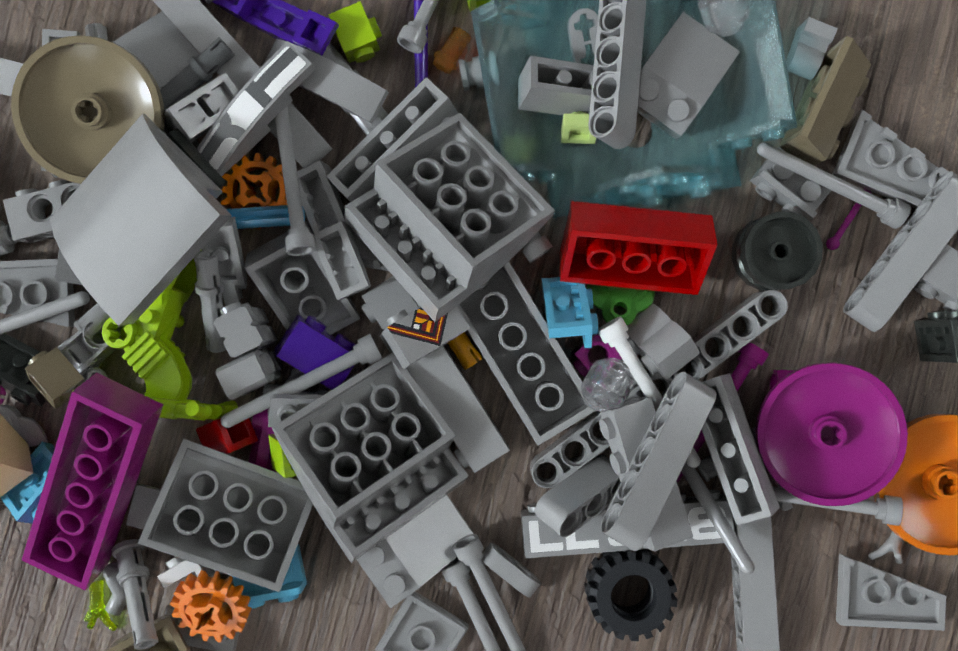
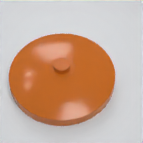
M926 415L906 423L908 438L903 462L893 479L876 493L874 498L875 501L877 498H884L885 495L902 498L903 514L900 525L887 524L901 539L926 552L939 555H958V415Z

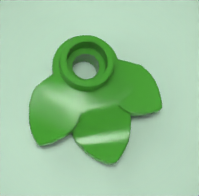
M587 284L586 289H592L593 305L602 310V316L606 323L621 316L627 326L633 322L638 313L643 312L653 303L655 291L591 284ZM615 306H622L625 308L626 313L618 315L614 312L613 308Z

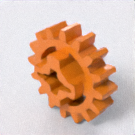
M255 153L254 161H251L249 157L244 155L241 158L242 165L234 164L231 167L233 173L222 176V178L228 181L227 186H223L221 189L222 193L227 194V198L221 201L222 206L234 209L287 205L282 165L280 164L276 167L277 160L272 156H269L264 162V158L260 153ZM253 170H267V172L264 171L260 175H251L249 173ZM240 182V194L237 196V187ZM250 182L261 187L262 196L266 201L255 196L256 192L253 190L254 187ZM280 187L279 198L276 201V189Z
M201 570L198 577L190 573L185 581L179 583L170 602V606L174 607L171 615L174 618H181L178 625L179 628L188 626L191 629L189 633L191 637L197 633L202 634L203 641L207 642L210 636H214L215 640L219 643L222 642L224 635L232 640L236 632L243 631L252 610L248 606L251 598L247 595H241L244 590L243 585H232V576L223 580L220 579L219 571H215L213 577H209L205 570Z

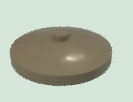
M68 36L53 40L31 54L20 68L13 85L11 111L13 123L21 143L31 157L44 169L70 182L81 184L142 114L147 115L162 131L164 130V103L155 78L138 57L124 47L108 40L91 36Z

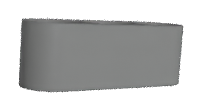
M605 455L597 456L546 492L537 502L535 515L560 536L568 537L606 509L621 483L619 475L614 472L611 466L610 458Z

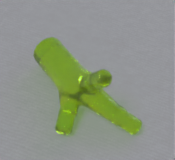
M97 579L89 586V609L84 617V621L88 622V629H93L97 618H99L111 631H115L117 625L105 611L104 580Z

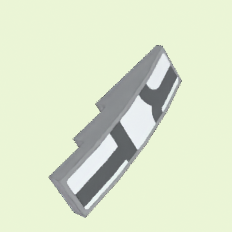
M287 41L236 94L197 148L221 177L271 131L267 124L293 101L289 94L315 71L313 64Z

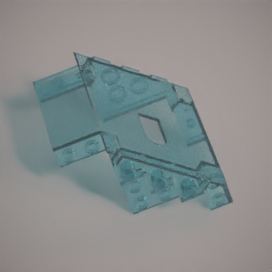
M491 0L471 11L494 147L528 183L534 182L536 179H538L539 184L547 183L550 204L555 210L553 218L568 216L571 201L617 206L642 203V208L663 204L662 199L690 195V199H699L711 196V191L741 186L735 150L752 147V141L762 138L764 142L785 137L784 131L797 128L775 0H646L641 69L682 12H685L732 45L740 53L680 138L676 140L650 121L652 134L649 142L640 148L627 146L622 149H614L596 138L595 144L561 143L563 115L518 109V78L530 56L573 62L567 30L568 20L575 11L582 8H589L598 15L599 0ZM580 15V21L574 24L575 30H582L584 42L589 41L587 31L593 27L592 20L586 21L585 16ZM585 45L586 57L581 59V63L594 65V56L591 54L590 45Z

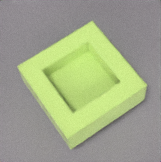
M577 111L571 114H563L561 143L595 144L596 137L591 135L589 131V114L587 112Z

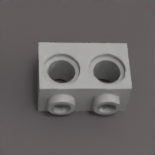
M223 73L167 108L164 113V126L169 132L179 129L192 143L210 130L239 90L228 75Z

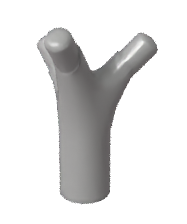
M892 531L885 543L878 550L869 553L868 557L870 560H873L891 551L894 553L895 562L901 564L903 563L902 548L905 541Z

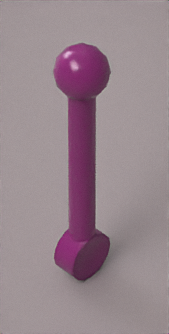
M855 203L835 235L826 241V247L829 250L839 248V240L862 207L861 204Z

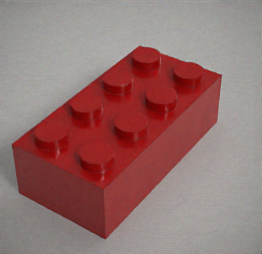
M571 201L560 249V281L698 295L718 245L713 216Z

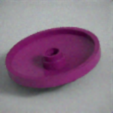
M841 363L811 364L784 376L766 395L756 421L757 447L763 464L770 475L780 486L795 497L822 506L851 505L878 493L898 472L907 448L908 433L905 415L892 391L869 372Z

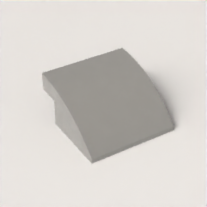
M458 113L378 161L375 169L374 188L345 205L344 221L430 318L436 322L499 271L554 215L555 210L461 113Z
M142 114L52 216L50 224L58 247L71 270L99 306L118 326L135 323L232 215L216 200L223 191L147 115Z
M393 352L272 427L304 490L351 563L463 484L469 477L449 449L456 435L408 370L402 368Z

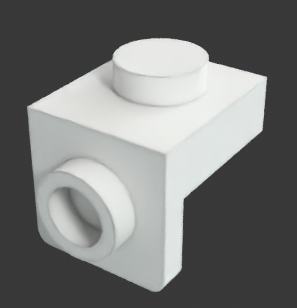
M173 557L165 562L168 568L157 577L162 586L166 588L194 571L198 576L201 570H205L209 577H213L216 570Z

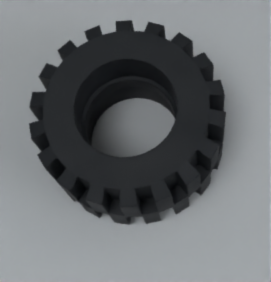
M649 549L603 552V557L600 560L595 557L591 562L593 569L587 570V583H584L587 595L586 599L597 623H601L603 630L608 634L613 631L615 637L624 640L625 635H628L631 641H639V635L644 634L645 638L649 639L654 637L651 632L652 630L657 628L661 632L665 629L663 621L665 619L672 620L674 613L670 608L677 607L678 599L674 595L677 592V587L672 580L673 576L659 557L654 555ZM639 575L648 580L647 593L636 605L626 607L612 602V589L623 577Z

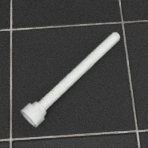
M619 316L600 327L598 334L604 343H609L611 348H616L645 397L652 398L655 411H657L663 397L627 340L629 335L626 332L629 328L623 318ZM692 448L686 463L689 467L696 468L700 465L701 460L695 449Z

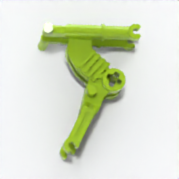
M194 258L134 324L122 326L121 339H118L120 333L116 330L118 325L111 317L105 321L102 327L104 342L112 348L124 349L125 353L122 355V358L128 361V365L133 367V370L139 374L140 378L144 379L146 384L145 396L164 404L159 418L217 420L224 414L238 408L237 403L233 400L219 404L200 403L198 400L187 399L192 388V376L184 359L186 355L181 352V349L175 345L171 338L174 329L184 325V317L180 313L183 304L189 299L195 289L197 271Z

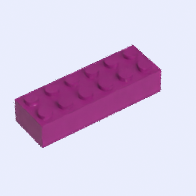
M97 372L72 391L21 561L85 591L109 563L112 554L111 550L116 543L164 404Z

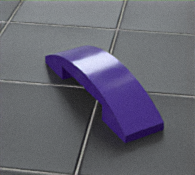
M213 0L216 6L276 39L289 41L321 56L339 27L337 22L309 9L307 12L282 0Z

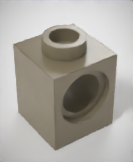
M57 347L50 352L42 351L36 354L29 361V366L25 368L28 379L55 410L69 401L72 391L85 382L82 375Z

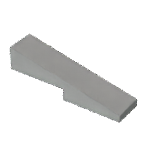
M319 160L297 171L302 206L314 233L316 251L336 299L341 301L371 287L352 229L344 221L345 209L339 191L326 177L331 172V168Z

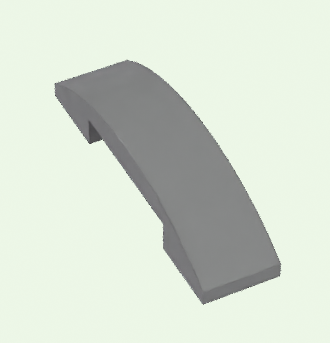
M276 39L263 65L287 41ZM291 43L313 64L315 69L299 87L373 124L389 93L387 90L319 54Z

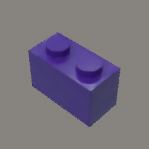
M297 314L276 345L275 353L276 357L306 374L354 350L353 346L355 343L339 333L336 337L324 331L327 326L315 317L308 315L305 319ZM354 366L320 383L333 390L343 383Z

